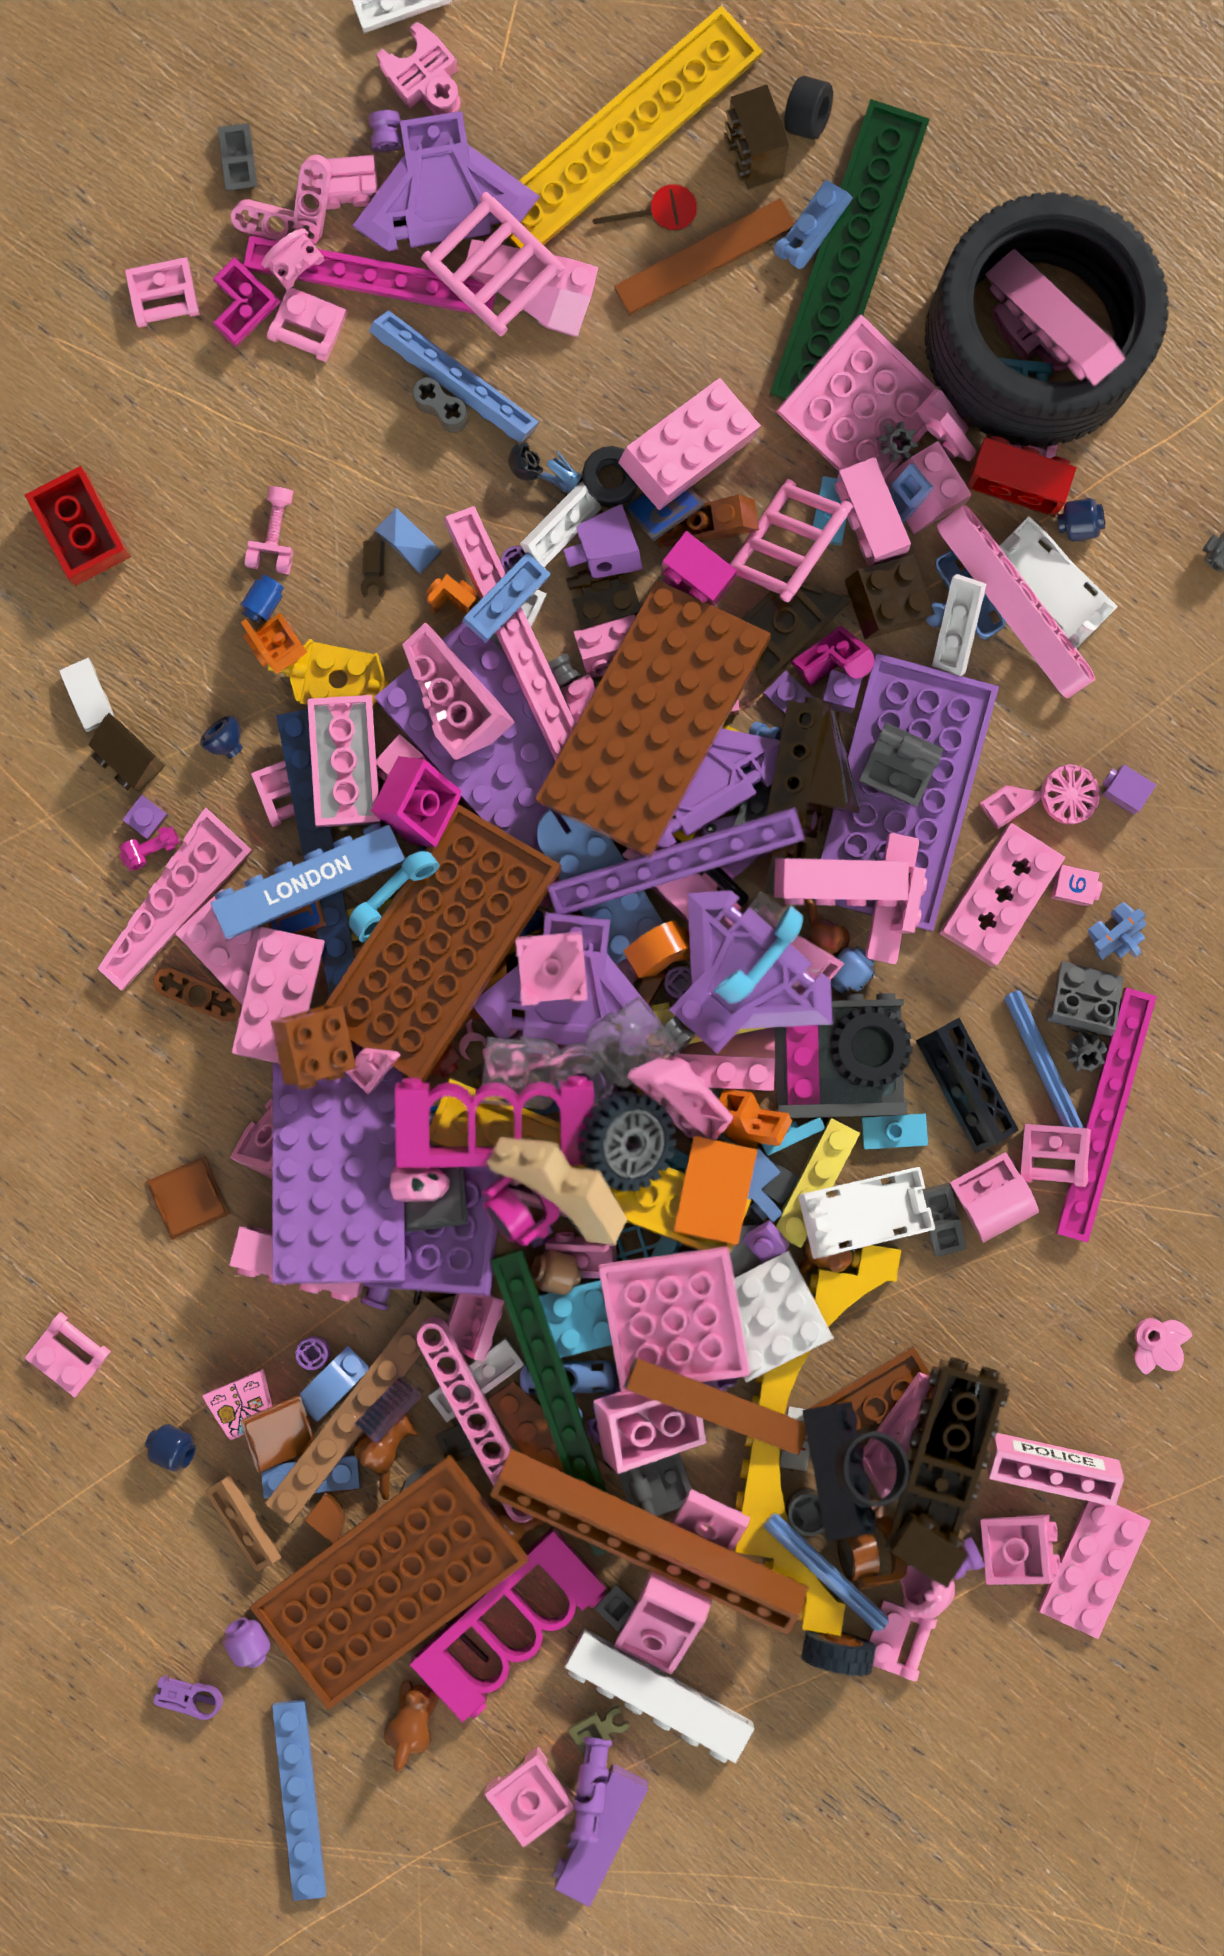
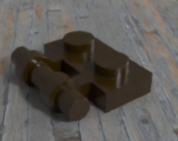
M583 570L577 572V576L566 579L569 591L582 588L584 596L572 599L581 630L633 614L637 615L641 609L633 581L620 584L618 576L628 573L594 578L590 572ZM609 580L611 588L593 593L591 584Z

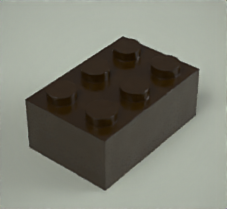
M768 84L731 96L730 108L726 110L728 121L725 122L727 132L724 133V140L728 151H734L737 162H734V167L739 181L744 180L747 189H751L783 178L789 143Z

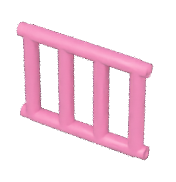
M484 192L479 199L481 203L432 253L426 251L421 256V260L501 337L508 330L506 325L556 275L561 277L567 269L488 192ZM491 212L502 225L453 274L441 261ZM513 233L524 246L476 295L473 294L463 282ZM535 255L546 267L496 316L485 303Z
M787 479L759 519V531L749 534L731 561L730 565L737 570L736 576L780 594L779 597L789 603L848 516L853 505L845 500L840 504L798 488L795 482ZM788 498L830 513L832 517L824 529L821 530L779 512ZM774 524L815 542L804 557L765 541L762 537L770 525ZM756 550L797 567L788 583H785L744 564L752 552Z

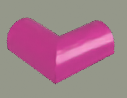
M233 257L212 279L234 301L213 322V325L230 344L237 348L280 304V300L241 262Z
M841 625L795 658L791 664L800 678L810 687L838 666L850 677L862 678L872 670L874 656L868 646Z

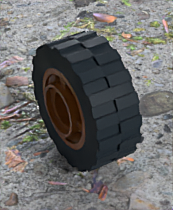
M806 1631L801 1659L805 1663L825 1671L850 1676H867L872 1672L876 1645L864 1638L841 1632V1636L829 1633Z

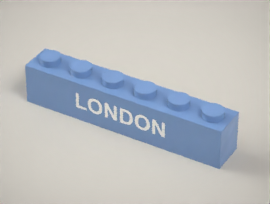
M380 823L374 824L363 830L364 836L352 840L351 836H347L334 842L335 848L323 853L321 849H317L304 855L305 861L293 866L292 862L285 863L274 869L275 874L263 879L262 875H258L245 881L246 887L236 892L232 888H228L215 894L216 900L210 902L226 940H230L402 864L405 858L390 825L382 827Z

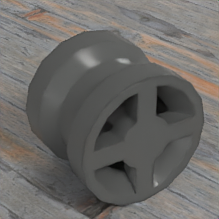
M563 654L548 663L560 690L580 677L578 670L573 669L569 664L570 658L567 654Z
M675 1016L658 1032L655 1040L669 1047V1053L675 1057L692 1041L696 1034L691 1029H686L682 1025V1021Z

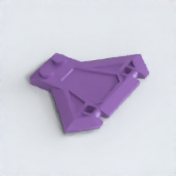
M462 111L400 121L405 155L355 221L353 227L386 251L398 250L396 240L409 238L411 248L441 243L481 203L479 199L484 192H488L520 223L540 196L467 144ZM489 212L464 239L491 235L490 225L502 223ZM406 220L407 222L406 226L394 227V222Z
M721 729L657 847L668 848L675 845L676 840L672 834L682 829L688 837L755 796L757 792L753 785L759 781H762L767 788L771 786L780 740ZM750 765L753 770L745 775L742 770Z
M733 891L687 893L692 985L671 1007L670 1011L718 1054L739 1029L832 1024L831 980L823 973L816 980L808 974L806 970L812 963L791 944L788 945L746 998L737 1003L730 1004L714 991L715 987L736 970H741L744 974L748 975L778 937L774 935L775 929L750 907L742 914L733 906L739 899ZM724 915L734 923L730 929L720 922ZM796 981L807 989L802 995L792 987Z
M546 912L543 935L582 932L587 1000L571 1001V999L539 1001L536 1005L522 1006L520 969L518 965L481 994L474 1005L476 1011L498 1038L509 1039L510 1029L523 1030L522 1040L605 1049L606 1040L620 1041L619 1051L630 1052L663 1026L660 1019L607 954L610 919ZM512 1009L525 1010V1017L512 1016ZM609 1019L622 1021L621 1028L608 1027Z

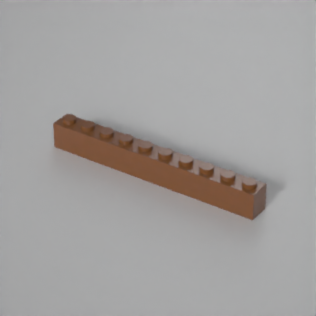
M513 1449L510 1450L492 1489L491 1497L787 1635L799 1619L808 1590L807 1586L792 1578L781 1575L762 1564L738 1555L732 1550L708 1541L704 1537L680 1528L674 1523L650 1514L644 1509L622 1501L614 1495L592 1487L584 1481L564 1474L556 1468L534 1460L526 1454L519 1453Z

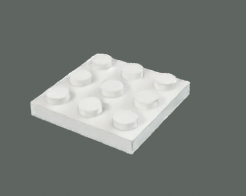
M790 1251L734 1278L750 1367V1375L744 1376L746 1382L833 1339Z

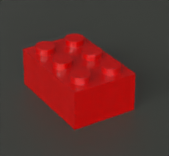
M992 436L989 439L985 437L976 453L966 486L969 490L1056 517L1066 503L1077 467L1070 465L1069 460L1059 456L1048 458L1039 455L1040 452L1032 447L1022 446L1020 449L1009 445V441L1004 438Z
M82 466L25 494L68 580L75 586L131 558L89 474Z

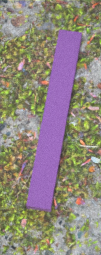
M794 807L657 850L651 858L641 855L549 885L547 889L555 913L568 914L790 845L805 838Z

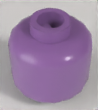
M245 1617L232 1622L225 1629L226 1634L222 1643L235 1666L255 1668L266 1660L265 1655L269 1651L271 1643L257 1620H248Z

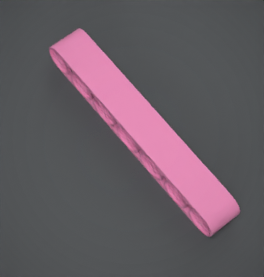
M962 505L937 524V528L945 542L973 579L986 584L984 592L1057 690L1068 699L1095 681V676L1090 666L968 506Z
M429 1317L422 1322L417 1334L418 1345L494 1487L512 1447L448 1325L439 1317ZM429 1328H435L440 1332L441 1338L431 1341L425 1336L424 1331ZM442 1357H451L456 1362V1366L452 1369H446L441 1366L439 1360ZM459 1385H465L470 1389L471 1394L467 1397H460L455 1393L454 1388ZM475 1413L481 1414L486 1419V1422L482 1425H475L470 1421L469 1416ZM488 1442H495L500 1446L501 1450L497 1453H490L484 1448V1445ZM502 1502L507 1514L516 1522H527L533 1517Z

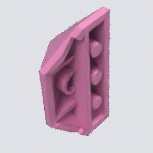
M658 1058L629 1072L628 1077L647 1097L663 1105L666 1109L665 1113L670 1114L672 1122L688 1138L693 1139V1136L717 1140L718 1136L731 1123L733 1116L705 1085L706 1081L697 1076L690 1069L691 1065L679 1058H673L672 1061Z

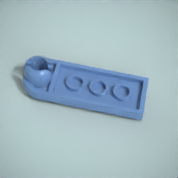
M550 808L542 815L538 823L537 839L539 846L545 856L561 864L562 871L558 875L561 881L625 861L611 838L562 815L571 831L566 833ZM644 890L580 910L584 917L610 919L607 954L615 964L627 958L623 950L653 928L664 924Z

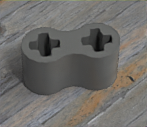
M425 377L416 382L413 388V395L420 411L435 415L440 420L442 427L448 432H460L466 427L468 415L465 404L461 399L446 395L442 391L440 384L432 378ZM433 391V399L427 397L425 400L423 399L422 394L424 392L430 394ZM458 410L459 418L451 417L448 419L447 412L455 413Z

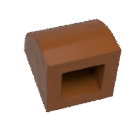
M328 1491L304 1521L334 1543L340 1538L344 1529V1510L339 1500Z

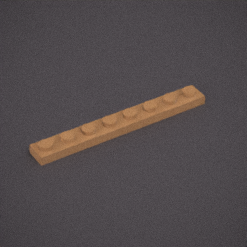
M426 1297L419 1303L266 1501L265 1505L289 1524H292L364 1429L357 1424L358 1420L365 1427L368 1425L361 1417L364 1416L369 1421L372 1420L366 1412H370L373 1416L376 1415L370 1408L373 1406L377 1411L380 1410L375 1403L378 1402L383 1406L384 1403L380 1398L388 1399L384 1394H392L389 1388L391 1387L395 1390L396 1387L393 1384L399 1385L398 1379L403 1380L423 1354L417 1342V1334L422 1322L429 1317H439L447 1323L449 1315ZM429 1328L424 1333L429 1340L433 1341L439 1331L435 1328Z

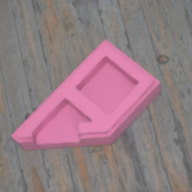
M1005 785L979 803V806L995 829L998 830L1040 801L1041 791Z
M365 1048L354 1059L356 1068L346 1071V1073L369 1094L384 1078L400 1057V1054L397 1051Z

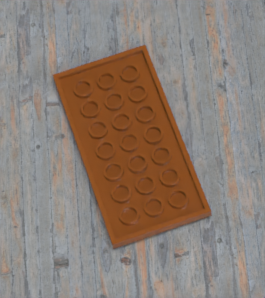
M656 580L535 798L536 802L651 858L769 643L771 633L706 602L702 603L697 598Z
M457 804L437 846H428L425 850L430 852L440 864L439 869L425 879L413 881L409 878L403 884L325 1003V1005L343 1006L351 1041L364 1049L397 1051L400 1057L392 1067L410 1078L422 1079V1083L426 1081L511 950L517 937L520 936L548 892V886L555 882L562 871L561 864Z
M449 1455L250 1606V1609L327 1710H329L529 1561V1557Z

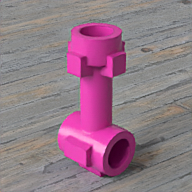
M164 826L158 829L159 836L140 845L136 839L121 844L119 846L121 851L119 855L124 866H128L129 871H134L147 864L145 856L164 847L168 852L176 849L175 845L180 844V840L175 829L172 826L169 828Z

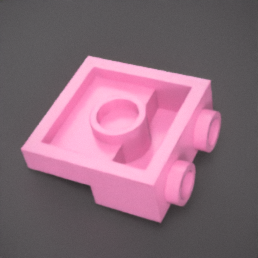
M1050 1514L1017 1515L1016 1517L983 1518L980 1520L986 1585L1050 1584L1056 1579L1055 1574H1060V1557L1058 1554H1053L1052 1542L1057 1541L1056 1522H1050Z

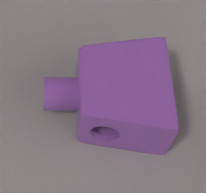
M622 504L579 524L576 529L580 544L563 549L568 567L587 562L591 576L594 578L643 569L640 552Z

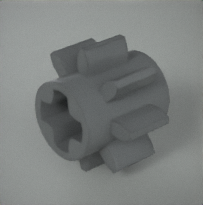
M898 422L895 430L890 424L883 426L886 434L876 437V440L881 442L882 447L878 452L879 455L884 453L890 455V462H896L899 454L902 459H909L910 454L908 451L911 448L918 447V444L913 442L912 437L916 432L915 429L910 431L904 429V422ZM893 437H897V440L901 442V447H897V444L893 442Z
M1222 532L1219 538L1213 534L1202 549V551L1207 553V556L1204 558L1206 564L1219 572H1224V532Z
M1081 1031L1079 1035L1067 1041L1072 1050L1065 1052V1055L1069 1062H1073L1076 1071L1084 1069L1093 1072V1069L1105 1063L1101 1054L1107 1052V1048L1104 1042H1100L1095 1032L1090 1036L1083 1034Z

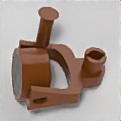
M874 1499L872 1501L878 1502L880 1501V1499ZM886 1505L874 1506L872 1508L876 1515L875 1527L883 1533L887 1540L893 1520L885 1516L887 1513ZM872 1533L838 1539V1556L842 1571L849 1581L861 1579L855 1584L859 1590L899 1582L905 1577L907 1563L891 1553V1551V1574L877 1576L880 1567L879 1552Z

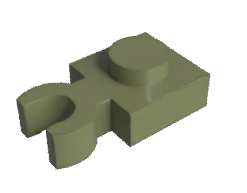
M619 1705L611 1707L603 1719L599 1717L596 1711L568 1727V1731L583 1758L586 1748L584 1737L612 1741L609 1735L611 1732L622 1733L629 1728L628 1721L616 1724L612 1720L614 1715L621 1712Z

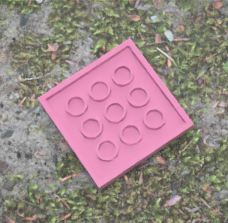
M859 315L775 412L838 471L875 457L885 480L901 462L902 458L899 454L896 462H890V455L886 453L879 455L878 452L882 447L881 442L877 441L876 437L886 434L883 426L890 424L895 430L898 422H904V429L908 431L915 429L916 432L912 437L913 442L917 443L926 433L927 428L916 410L937 387L865 317ZM893 437V442L897 444V447H901V442L897 440V437Z
M729 1247L600 1264L599 1273L621 1393L631 1392L624 1389L623 1386L634 1357L699 1382L750 1375Z

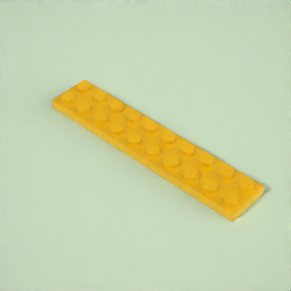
M721 5L519 180L540 196L521 224L541 244L545 245L758 61L763 56V50ZM513 233L508 236V239L516 248L521 249L524 246Z
M450 1079L448 1082L453 1084H459L463 1088L467 1089L471 1096L477 1090L475 1088H472L470 1086H467L452 1079ZM452 1096L442 1097L430 1125V1142L442 1147L469 1146L468 1111L461 1100ZM494 1096L486 1097L480 1101L475 1112L476 1146H496L500 1137L515 1139V1117L511 1103ZM522 1108L521 1139L560 1145V1123ZM569 1165V1166H570L571 1168L585 1169L584 1167H585L586 1165ZM670 1167L666 1171L658 1170L661 1177L657 1181L650 1180L651 1185L649 1187H640L638 1191L628 1190L627 1192L609 1187L624 1212L627 1222L698 1251L729 1247V1252L731 1253L733 1245L673 1232L685 1173ZM747 1199L744 1217L751 1202L749 1199Z

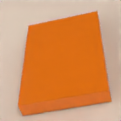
M693 1136L673 1232L737 1246L757 1149Z

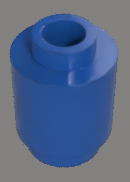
M263 574L259 580L256 579L241 602L240 605L245 609L242 614L259 624L261 619L267 622L283 597L281 593L284 587L274 579Z

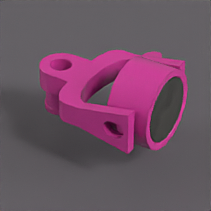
M503 1175L481 1191L484 1197H490L483 1203V1208L492 1223L509 1241L513 1242L516 1240L520 1245H527L535 1237H546L548 1235L547 1227L559 1217L558 1206L533 1190L540 1200L544 1212L542 1220L534 1223L530 1213L519 1198L505 1187L513 1179Z

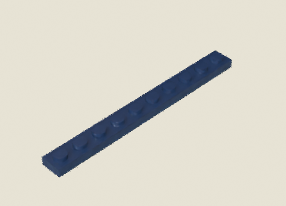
M308 709L276 715L302 854L304 856L317 849H321L325 853L335 847L333 845L334 839L331 827L316 828ZM343 890L319 900L326 926L318 928L317 933L319 940L325 941L322 959L329 996H331L355 959L354 944Z

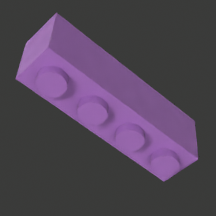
M613 1763L608 1772L603 1813L599 1814L597 1828L599 1841L588 1842L569 1839L567 1847L571 1850L566 1860L559 1859L552 1874L556 1878L555 1890L590 1907L648 1790L647 1780Z

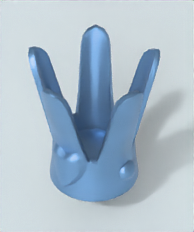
M557 450V455L563 462L555 457L553 460H548L547 465L560 478L547 472L539 474L538 477L556 485L561 491L569 494L583 480V476L573 470Z

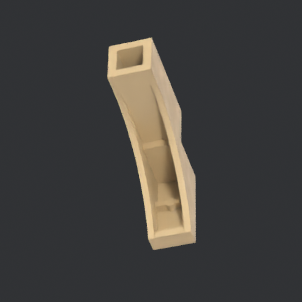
M500 1137L487 1162L493 1172L523 1183L549 1199L575 1223L587 1242L616 1244L627 1218L599 1171L571 1168L556 1143Z

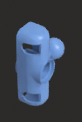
M952 550L940 556L935 562V570L940 574L948 591L950 590L952 577L957 574L973 579L966 568L960 571L955 563L958 557ZM984 593L975 631L980 639L985 640L998 633L1005 626V619ZM947 601L945 603L934 602L931 604L934 615L926 619L930 626L941 627ZM993 610L1000 617V621L996 624L993 623L988 615Z
M562 1361L565 1370L570 1371L574 1375L575 1382L571 1388L575 1400L576 1393H608L617 1386V1367L612 1361ZM525 1364L520 1372L521 1388L525 1393H537L536 1390L530 1389L535 1388L530 1372H528V1366ZM604 1364L603 1371H591L592 1365ZM592 1387H604V1389H592Z

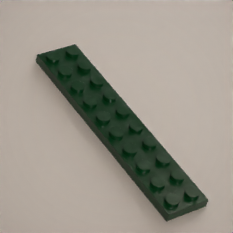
M870 99L840 187L847 191L853 199L820 245L770 391V397L785 401L855 318L859 315H864L930 118Z

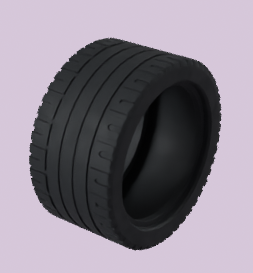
M1046 192L1043 195L1041 193H1033L1028 197L1023 195L1017 197L1016 200L1010 199L1004 202L1002 206L997 205L992 208L989 213L986 212L979 217L978 222L975 221L960 238L945 267L928 309L927 321L925 323V346H927L926 356L930 361L928 365L931 373L934 374L933 379L936 385H939L940 390L943 391L950 403L958 411L957 414L963 419L966 418L968 423L974 428L977 426L985 434L989 433L993 436L1004 438L1011 444L1020 443L1021 446H1029L1030 444L1034 445V447H1043L1045 444L1054 446L1060 442L1062 444L1071 442L1074 438L1076 440L1080 439L1086 433L1090 434L1097 430L1099 426H1103L1118 412L1149 369L1158 354V350L1164 340L1163 336L1166 333V322L1169 315V310H1167L1169 297L1166 295L1168 289L1166 282L1163 280L1165 277L1163 270L1159 268L1160 262L1157 256L1153 255L1152 247L1148 242L1144 241L1145 237L1140 231L1137 232L1134 229L1135 226L1129 221L1126 222L1118 212L1114 213L1110 211L1111 208L1108 206H1101L1097 201L1092 199L1088 201L1079 195L1074 197L1070 196L1069 193H1060V195L1055 192ZM1014 248L1030 263L1037 262L1058 266L1077 275L1096 292L1103 302L1111 321L1113 342L1125 360L1095 386L1086 378L1069 382H1045L1021 375L999 360L983 340L974 314V288L986 278L985 274Z

